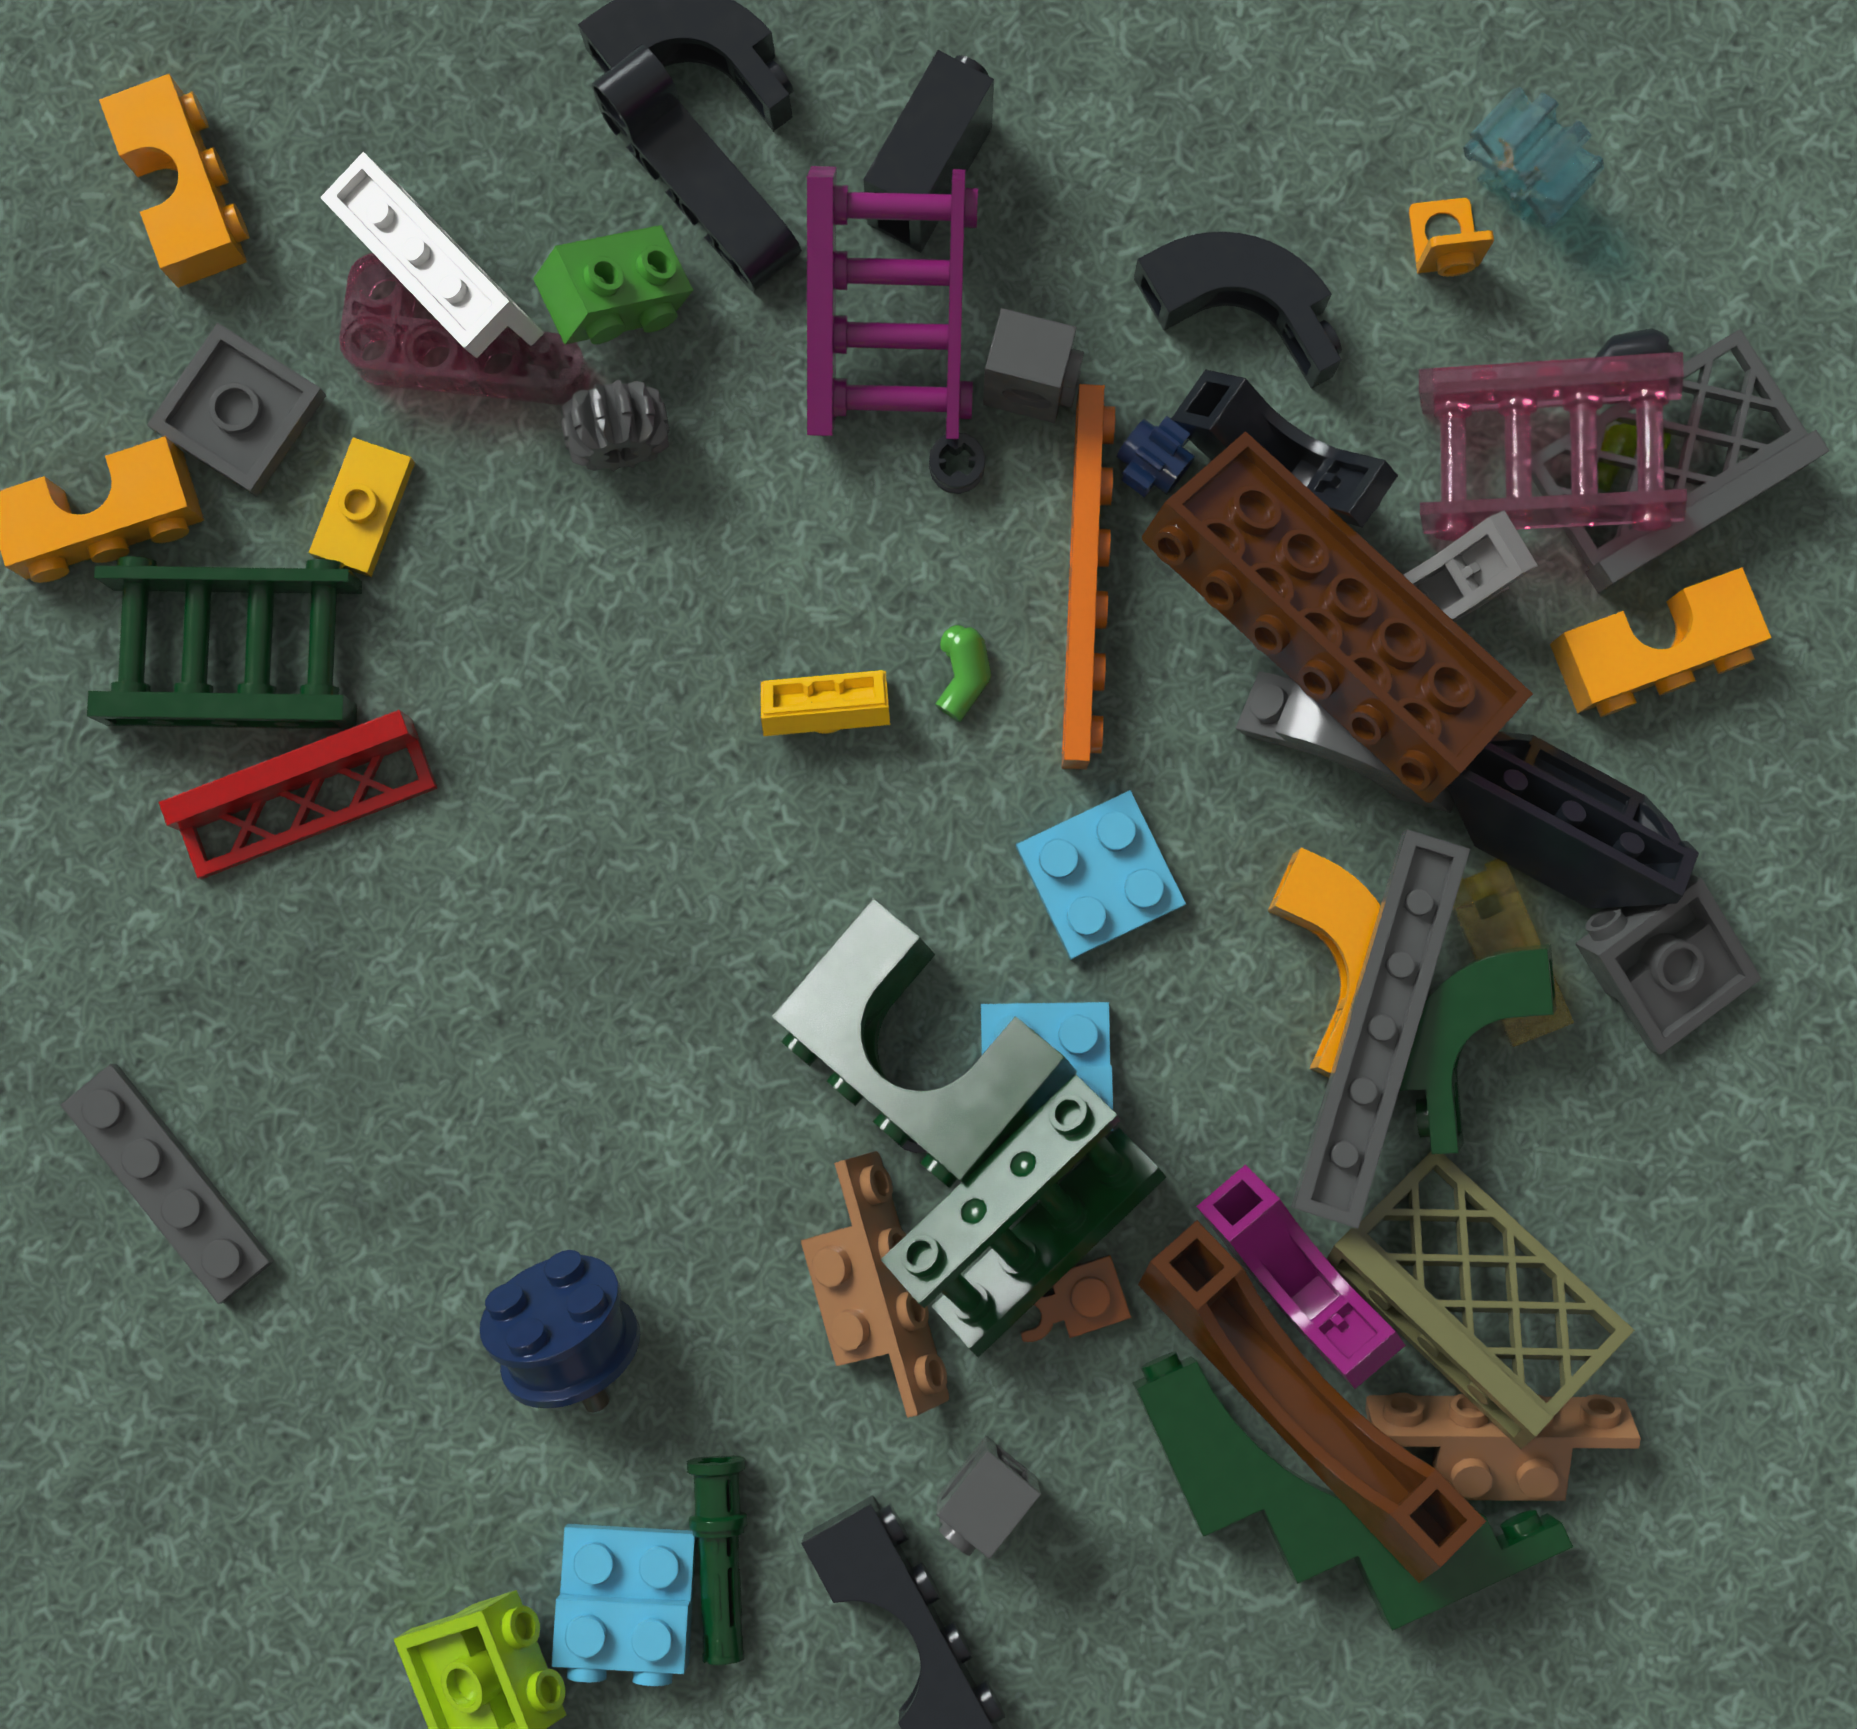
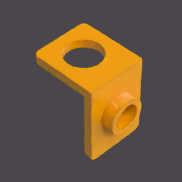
M1468 198L1413 203L1409 207L1417 274L1437 271L1438 275L1449 277L1468 273L1480 265L1494 242L1492 230L1474 231L1471 203ZM1447 214L1457 220L1461 233L1435 236L1428 240L1425 234V225L1432 216Z

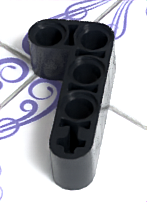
M640 44L592 83V89L600 112L612 132L616 136L622 133L627 138L630 144L626 148L655 181L660 177L669 187L665 193L694 226L699 222L708 232L704 238L751 291L759 288L801 253L802 250L798 241L783 220L680 103L677 88L672 78L657 57L646 46Z

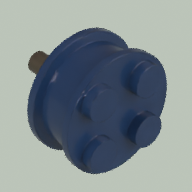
M575 1250L561 1251L550 1259L525 1269L506 1284L492 1290L485 1300L486 1308L480 1322V1338L483 1346L490 1357L501 1364L500 1372L503 1383L515 1400L534 1408H558L582 1401L585 1409L591 1413L601 1411L608 1405L610 1399L605 1388L614 1382L631 1363L637 1352L641 1335L639 1322L633 1310L621 1300L620 1283L612 1268L598 1258L580 1255Z

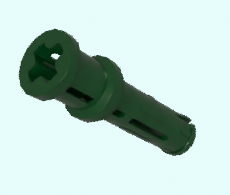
M735 1455L698 1457L687 1461V1473L694 1475L695 1514L689 1517V1529L693 1531V1536L699 1538L701 1611L703 1619L702 1661L704 1663L708 1662L710 1665L734 1664L745 1659L739 1569V1535L744 1533V1527L747 1526V1514L740 1511L739 1472L745 1470V1458Z

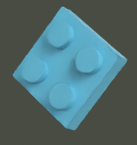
M1131 790L1019 842L1015 846L1070 960L1186 905Z

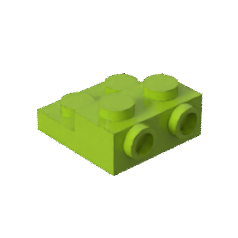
M517 1590L474 1603L455 1615L411 1628L393 1639L428 1729H547L566 1716L562 1705L565 1699L564 1681L557 1671L548 1669L537 1642L540 1635L538 1616L533 1609L523 1606Z

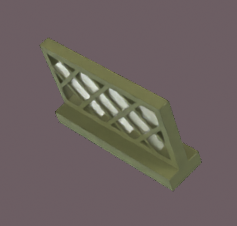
M1430 1152L1360 1222L1359 1228H1351L1333 1246L1327 1257L1329 1263L1372 1308L1520 1449L1524 1448L1543 1430L1559 1410L1635 1331L1444 1154H1432ZM1432 1170L1454 1189L1455 1210L1420 1209L1418 1184ZM1407 1195L1409 1196V1209H1394ZM1465 1200L1476 1210H1466ZM1383 1220L1410 1221L1412 1254L1387 1253L1369 1234ZM1421 1221L1456 1222L1458 1255L1423 1254ZM1467 1222H1489L1496 1227L1503 1236L1504 1256L1469 1255ZM1515 1246L1526 1256H1515ZM1402 1266H1413V1277ZM1423 1266L1459 1267L1461 1300H1437L1425 1289ZM1470 1267H1504L1507 1301L1472 1300ZM1516 1268H1540L1552 1279L1554 1302L1519 1301ZM1565 1292H1566L1575 1302H1566V1301H1565ZM1450 1312H1462V1323ZM1473 1312L1508 1313L1511 1347H1486L1474 1335ZM1520 1313L1555 1314L1557 1348H1522ZM1567 1314L1591 1315L1611 1335L1598 1349H1569ZM1500 1359H1512V1370ZM1523 1359L1559 1361L1561 1388L1547 1403L1525 1383ZM1570 1360L1586 1361L1572 1375Z

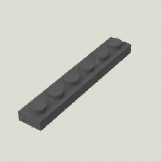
M1408 829L1402 832L1291 1208L1359 1228L1468 859L1469 848Z

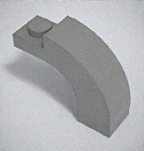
M1503 510L1488 517L1445 549L1405 573L1404 576L1454 622H1457L1509 589L1508 586L1538 565L1507 513Z

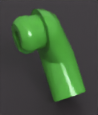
M953 625L943 633L940 647L950 658L955 677L937 700L935 706L960 723L989 683L991 670L985 640L981 634L972 627L965 628L961 625Z

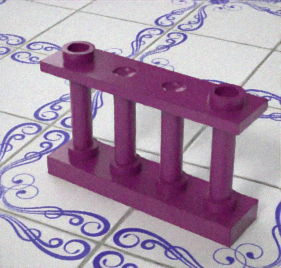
M810 167L807 175V435L832 436L836 416H847V410L947 412L946 439H959V419H972L973 381H960L964 228H977L978 188H965V170L953 169L952 194L849 192L848 185H837V167ZM848 219L951 221L950 260L848 258V251H836V225H848ZM848 284L949 286V324L848 322V315H836V290H847ZM847 348L948 350L947 387L848 385L847 378H836V354H847Z

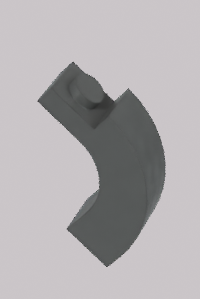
M1262 671L1258 672L1236 726V729L1242 734L1255 740L1303 751L1333 761L1369 778L1395 798L1451 813L1455 803L1448 787L1431 803L1423 801L1362 743L1358 742L1321 705L1308 696L1294 680Z

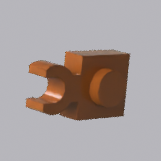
M1106 1255L1071 1268L1053 1286L1054 1293L1042 1296L1034 1304L1041 1312V1319L1038 1325L1021 1331L1020 1334L1024 1342H1035L1044 1338L1051 1331L1054 1323L1064 1320L1068 1336L1073 1338L1130 1319L1131 1315L1111 1255Z

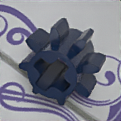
M1168 416L1156 427L1146 419H1143L1126 439L1116 456L1127 465L1122 473L1124 476L1121 480L1144 498L1153 486H1156L1167 495L1180 481L1195 458L1192 453L1184 448L1189 441L1188 437L1191 433Z

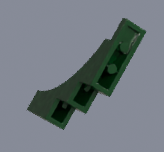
M1177 1352L1160 1356L1143 1365L1141 1370L1145 1377L1133 1382L1192 1517L1203 1537L1261 1511L1285 1565L1297 1584L1354 1558L1381 1619L1392 1631L1573 1548L1562 1522L1548 1513L1539 1517L1536 1510H1529L1512 1516L1500 1525L1503 1534L1495 1537L1487 1517L1477 1511L1486 1522L1441 1568L1418 1583L1334 1492L1304 1479L1277 1462L1246 1435L1216 1397L1199 1364L1192 1356L1181 1361Z

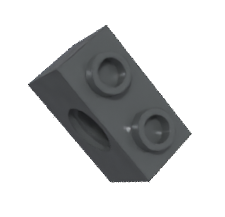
M1001 308L985 366L983 405L1055 423L1060 405L1072 408L1080 378L1084 351L1073 349L1077 327Z
M985 1435L937 1496L936 1516L940 1518L939 1521L942 1523L939 1532L964 1554L970 1556L975 1549H978L990 1559L1041 1495L1037 1477Z

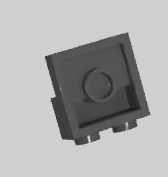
M1692 874L1684 895L1677 904L1627 906L1622 909L1609 907L1603 909L1587 921L1585 928L1588 934L1575 943L1605 993L1618 999L1647 1048L1659 1055L1663 1054L1762 979L1703 879Z

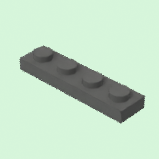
M109 1064L60 1105L218 1304L225 1303L274 1262L273 1258L117 1064Z

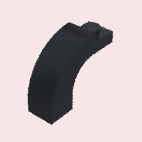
M613 0L578 24L586 50L604 73L640 44H643L657 57L664 67L677 63L693 62L714 67L726 74L739 87L773 132L793 118L789 95L794 90L784 71L772 60L776 57L772 32L750 10L734 0Z
M1206 232L1174 240L1137 260L1134 281L1164 331L1205 309L1218 306L1244 308L1260 315L1275 328L1311 389L1334 376L1342 360L1339 356L1342 352L1341 343L1330 323L1326 320L1319 322L1317 316L1324 313L1332 294L1314 270L1287 249L1252 235L1234 232Z
M1205 369L1171 418L1191 433L1188 439L1211 460L1215 459L1246 431L1343 521L1363 528L1398 477V474L1386 460L1338 449L1304 433L1277 413L1249 381L1243 377Z

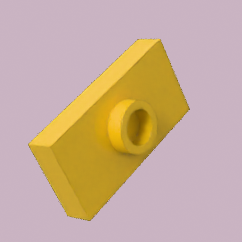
M353 437L308 553L317 559L340 561L345 564L344 568L372 577L415 465L414 460L409 456Z
M886 671L855 672L761 682V723L763 736L806 732L828 734L840 729L890 725Z

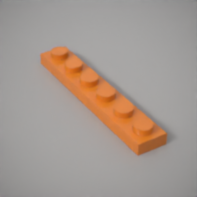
M1079 384L1076 400L1062 769L1087 770L1090 762V753H1102L1103 716L1092 715L1093 691H1104L1106 653H1094L1095 629H1106L1108 616V591H1097V567H1109L1111 530L1099 529L1100 505L1111 506L1113 489V468L1101 467L1102 444H1113L1115 433V406H1104L1105 385Z

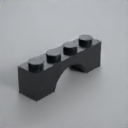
M872 1495L805 1533L801 1544L833 1603L860 1601L880 1606L901 1620L913 1636L919 1652L921 1668L912 1693L899 1709L898 1724L901 1729H1000L996 1722L1005 1718L1001 1704L987 1681L976 1686L964 1663L973 1658L972 1652L957 1624L952 1622L944 1627L932 1605V1603L941 1599L939 1591L923 1563L912 1568L900 1544L909 1540V1537L892 1505L889 1504L880 1509Z

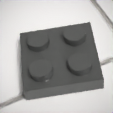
M217 323L147 426L160 436H166L177 447L257 497L316 412L326 394L314 383Z

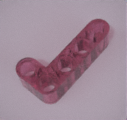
M369 253L359 258L351 266L347 279L339 342L345 359L364 381L378 386L564 405L567 401L573 399V394L577 391L589 389L591 372L578 344L574 342L565 345L559 333L544 332L530 346L511 328H505L480 356L475 358L463 348L438 320L414 318L416 297L374 253ZM383 281L396 282L394 291L388 297L381 300L370 299L372 290L377 284ZM378 340L387 341L386 350L379 358L369 361L362 360L363 351L368 344ZM436 347L450 349L447 359L442 364L436 367L423 366L425 355L430 350ZM501 353L512 355L510 365L504 371L498 374L484 372L485 364L492 356ZM531 355L536 365L529 364L528 356ZM567 360L570 368L561 369L559 378L552 379L548 370H557L559 362Z

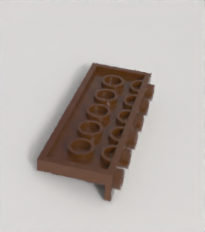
M1246 431L1165 501L1142 535L1143 542L1164 563L1177 572L1204 597L1209 605L1217 609L1259 651L1268 656L1308 696L1321 705L1358 742L1362 743L1386 765L1404 785L1412 789L1427 803H1431L1463 772L1533 695L1528 688Z

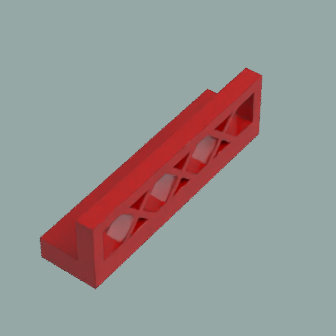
M399 709L158 803L166 825L181 832L196 876L202 880L438 788L413 720ZM404 748L408 749L419 780L395 789L373 780L384 756ZM370 762L363 776L350 770ZM340 773L360 782L349 807L333 812L314 803L326 778ZM310 785L305 798L290 793ZM369 787L383 792L380 795L364 800ZM282 796L300 804L301 806L289 830L274 835L255 826L266 801ZM251 808L245 821L231 816ZM310 810L325 815L305 823ZM220 819L241 827L229 853L211 860L207 859L197 828ZM252 832L265 838L245 846Z

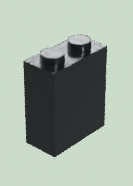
M937 50L864 177V192L952 194L953 169L965 170L966 175L992 129L994 79L989 77L988 72L981 64L967 56L957 55L953 58ZM867 219V224L920 253L939 222Z

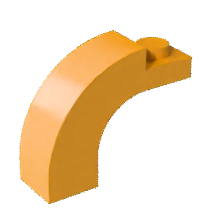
M1301 847L1293 853L1268 912L1293 922L1315 934L1328 947L1337 964L1340 977L1338 1004L1309 1068L1329 1078L1380 904L1371 892L1351 873L1330 860Z

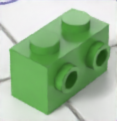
M662 225L556 245L533 278L565 345L589 339L592 344H602L615 339L625 331L643 328L646 333L661 330L677 319V310L693 291Z

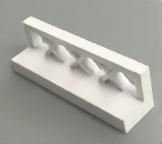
M364 152L320 197L463 348L475 358H478L507 326L530 346L544 334L535 322L447 232Z

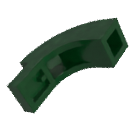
M1551 944L1508 948L1478 958L1447 978L1425 1001L1399 1091L1426 1089V1098L1416 1100V1117L1420 1138L1430 1137L1432 1154L1458 1153L1464 1144L1458 1085V1064L1467 1040L1479 1029L1492 1022L1506 1018L1554 1015L1557 1010Z

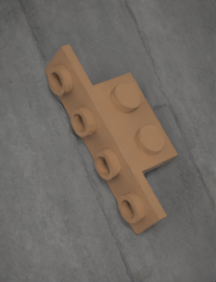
M874 1151L834 1163L852 1226L801 1240V1245L836 1366L889 1354L906 1416L909 1418L920 1415L949 1400L946 1386L947 1372L943 1361L937 1355L928 1324V1306L923 1308L881 1261L906 1234L901 1229L892 1199L893 1187L890 1175L883 1167L880 1154Z
M1394 1393L1391 1395H1369L1366 1398L1365 1410L1367 1419L1402 1447H1434L1432 1467L1437 1469L1466 1500L1566 1501L1573 1448L1639 1449L1641 1440L1625 1399L1620 1397H1608L1599 1394L1586 1397H1572L1543 1430L1522 1449L1508 1438L1464 1394L1455 1396H1414L1408 1393ZM1538 1395L1546 1403L1552 1398Z

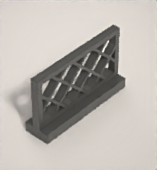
M1739 329L1525 459L1522 465L1589 568L1585 574L1596 591L1600 593L1805 468L1830 450L1817 430L1809 434L1807 433L1742 330ZM1729 351L1733 353L1745 372L1741 393L1708 385L1713 361ZM1700 370L1697 383L1684 380ZM1753 387L1756 389L1760 397L1752 395ZM1671 389L1694 395L1687 425L1654 418L1660 393ZM1705 397L1738 405L1731 436L1698 428ZM1646 403L1644 415L1631 413L1632 410ZM1753 408L1771 412L1784 435L1770 444L1743 439L1748 409ZM1616 421L1641 427L1634 458L1600 451L1606 426ZM1651 430L1685 437L1678 468L1644 461ZM1593 435L1591 448L1577 445ZM1695 440L1728 447L1721 474L1712 477L1688 471ZM1739 450L1753 453L1736 464ZM1560 454L1587 459L1581 491L1557 486L1544 464ZM1598 462L1631 470L1624 501L1591 494ZM1641 473L1675 480L1668 506L1659 510L1635 504ZM1685 483L1699 486L1683 496ZM1567 500L1578 502L1576 513ZM1588 505L1621 512L1616 538L1599 548L1596 547L1583 526ZM1632 515L1647 518L1629 529Z

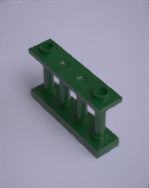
M135 556L118 558L117 566L95 565L94 578L113 591H123L118 681L111 683V691H88L87 717L106 726L350 729L355 727L357 724V704L346 696L339 695V687L333 686L337 594H362V581L349 569H344V563L328 559L307 560L306 568L157 566V561L153 559ZM149 591L185 592L181 682L174 684V692H151V685L144 683ZM212 592L248 593L244 683L237 685V693H213L214 686L207 684ZM274 593H311L307 684L300 686V694H276V687L270 685Z
M1075 1074L898 1242L881 1261L923 1308L942 1293L943 1295L932 1307L962 1342L979 1358L1145 1199L1166 1176L1119 1127L1108 1138L1105 1137L1121 1119ZM1086 1155L1087 1158L1084 1161H1082L1062 1182L1058 1184L1057 1181L1060 1178H1062L1081 1158H1083ZM1038 1200L1039 1203L1010 1230L1009 1227ZM990 1246L991 1249L962 1276L961 1273Z

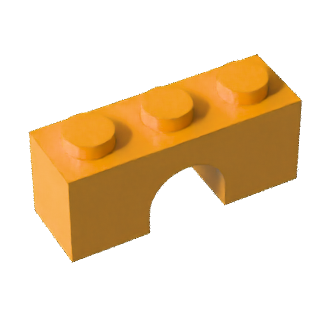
M167 74L99 99L118 154L137 177L161 169L178 171V183L173 194L165 202L140 212L159 267L168 278L179 288L246 263L247 260L240 242L249 239V233L236 204L226 205L220 186L228 184L229 179L214 147L206 149L199 131L209 128V125L195 93L184 94L172 76Z
M164 436L106 455L105 458L112 481L111 490L106 501L98 509L87 514H72L65 491L45 476L0 490V552L5 567L26 580L31 578V581L36 583L50 582L66 576L70 572L69 565L90 558L95 563L118 560V558L124 557L129 553V545L151 539L154 543H166L183 538L189 533L188 526L205 521L183 451Z
M1743 567L1684 588L1666 601L1675 623V638L1670 648L1656 649L1640 642L1633 634L1624 611L1564 632L1550 643L1577 713L1596 707L1600 717H1604L1637 703L1633 694L1635 692L1655 685L1659 696L1696 682L1693 675L1695 670L1714 664L1717 673L1721 674L1754 661L1755 657L1752 649L1771 639V635Z

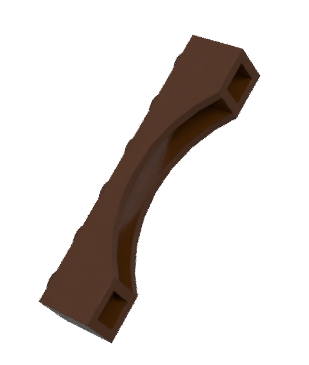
M1198 1220L1150 1261L1138 1284L1140 1288L1418 1583L1441 1568L1486 1522L1437 1469L1414 1456L1381 1432L1353 1408L1321 1376L1277 1323L1258 1295L1244 1268Z

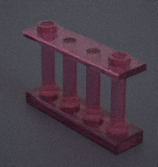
M1683 352L1419 369V396L1422 413L1434 414L1435 418L1440 419L1441 502L1420 503L1423 533L1435 534V537L1440 540L1456 541L1488 517L1503 510L1507 513L1516 530L1632 524V528L1638 531H1660L1670 528L1672 522L1684 521L1687 489L1665 490L1663 406L1667 405L1669 400H1680L1682 396L1684 378ZM1629 403L1631 407L1636 408L1638 491L1598 493L1596 410L1602 408L1603 404ZM1563 407L1564 410L1570 412L1571 495L1532 497L1531 414L1535 413L1537 408ZM1498 411L1499 414L1505 416L1506 498L1467 500L1466 418L1470 417L1472 412Z

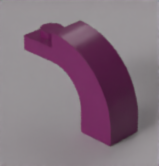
M1246 1164L1196 1206L1224 1244L1287 1319L1328 1364L1331 1363L1354 1389L1360 1386L1406 1346L1397 1332L1348 1284L1323 1256L1280 1198Z

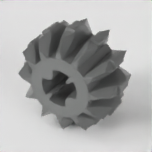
M616 380L614 383L607 385L596 383L591 390L577 391L573 394V399L562 405L563 419L561 420L566 448L570 451L572 462L586 466L587 469L596 471L602 468H610L614 472L621 467L635 468L639 462L653 461L657 458L658 453L669 447L668 433L670 430L666 406L661 400L659 390L649 386L646 387L644 382L635 381L623 384L620 380Z

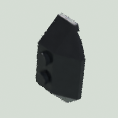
M1498 732L1463 772L1447 786L1476 848L1589 909L1677 904L1684 895L1699 852L1688 841L1680 839L1672 823L1646 795L1531 734Z

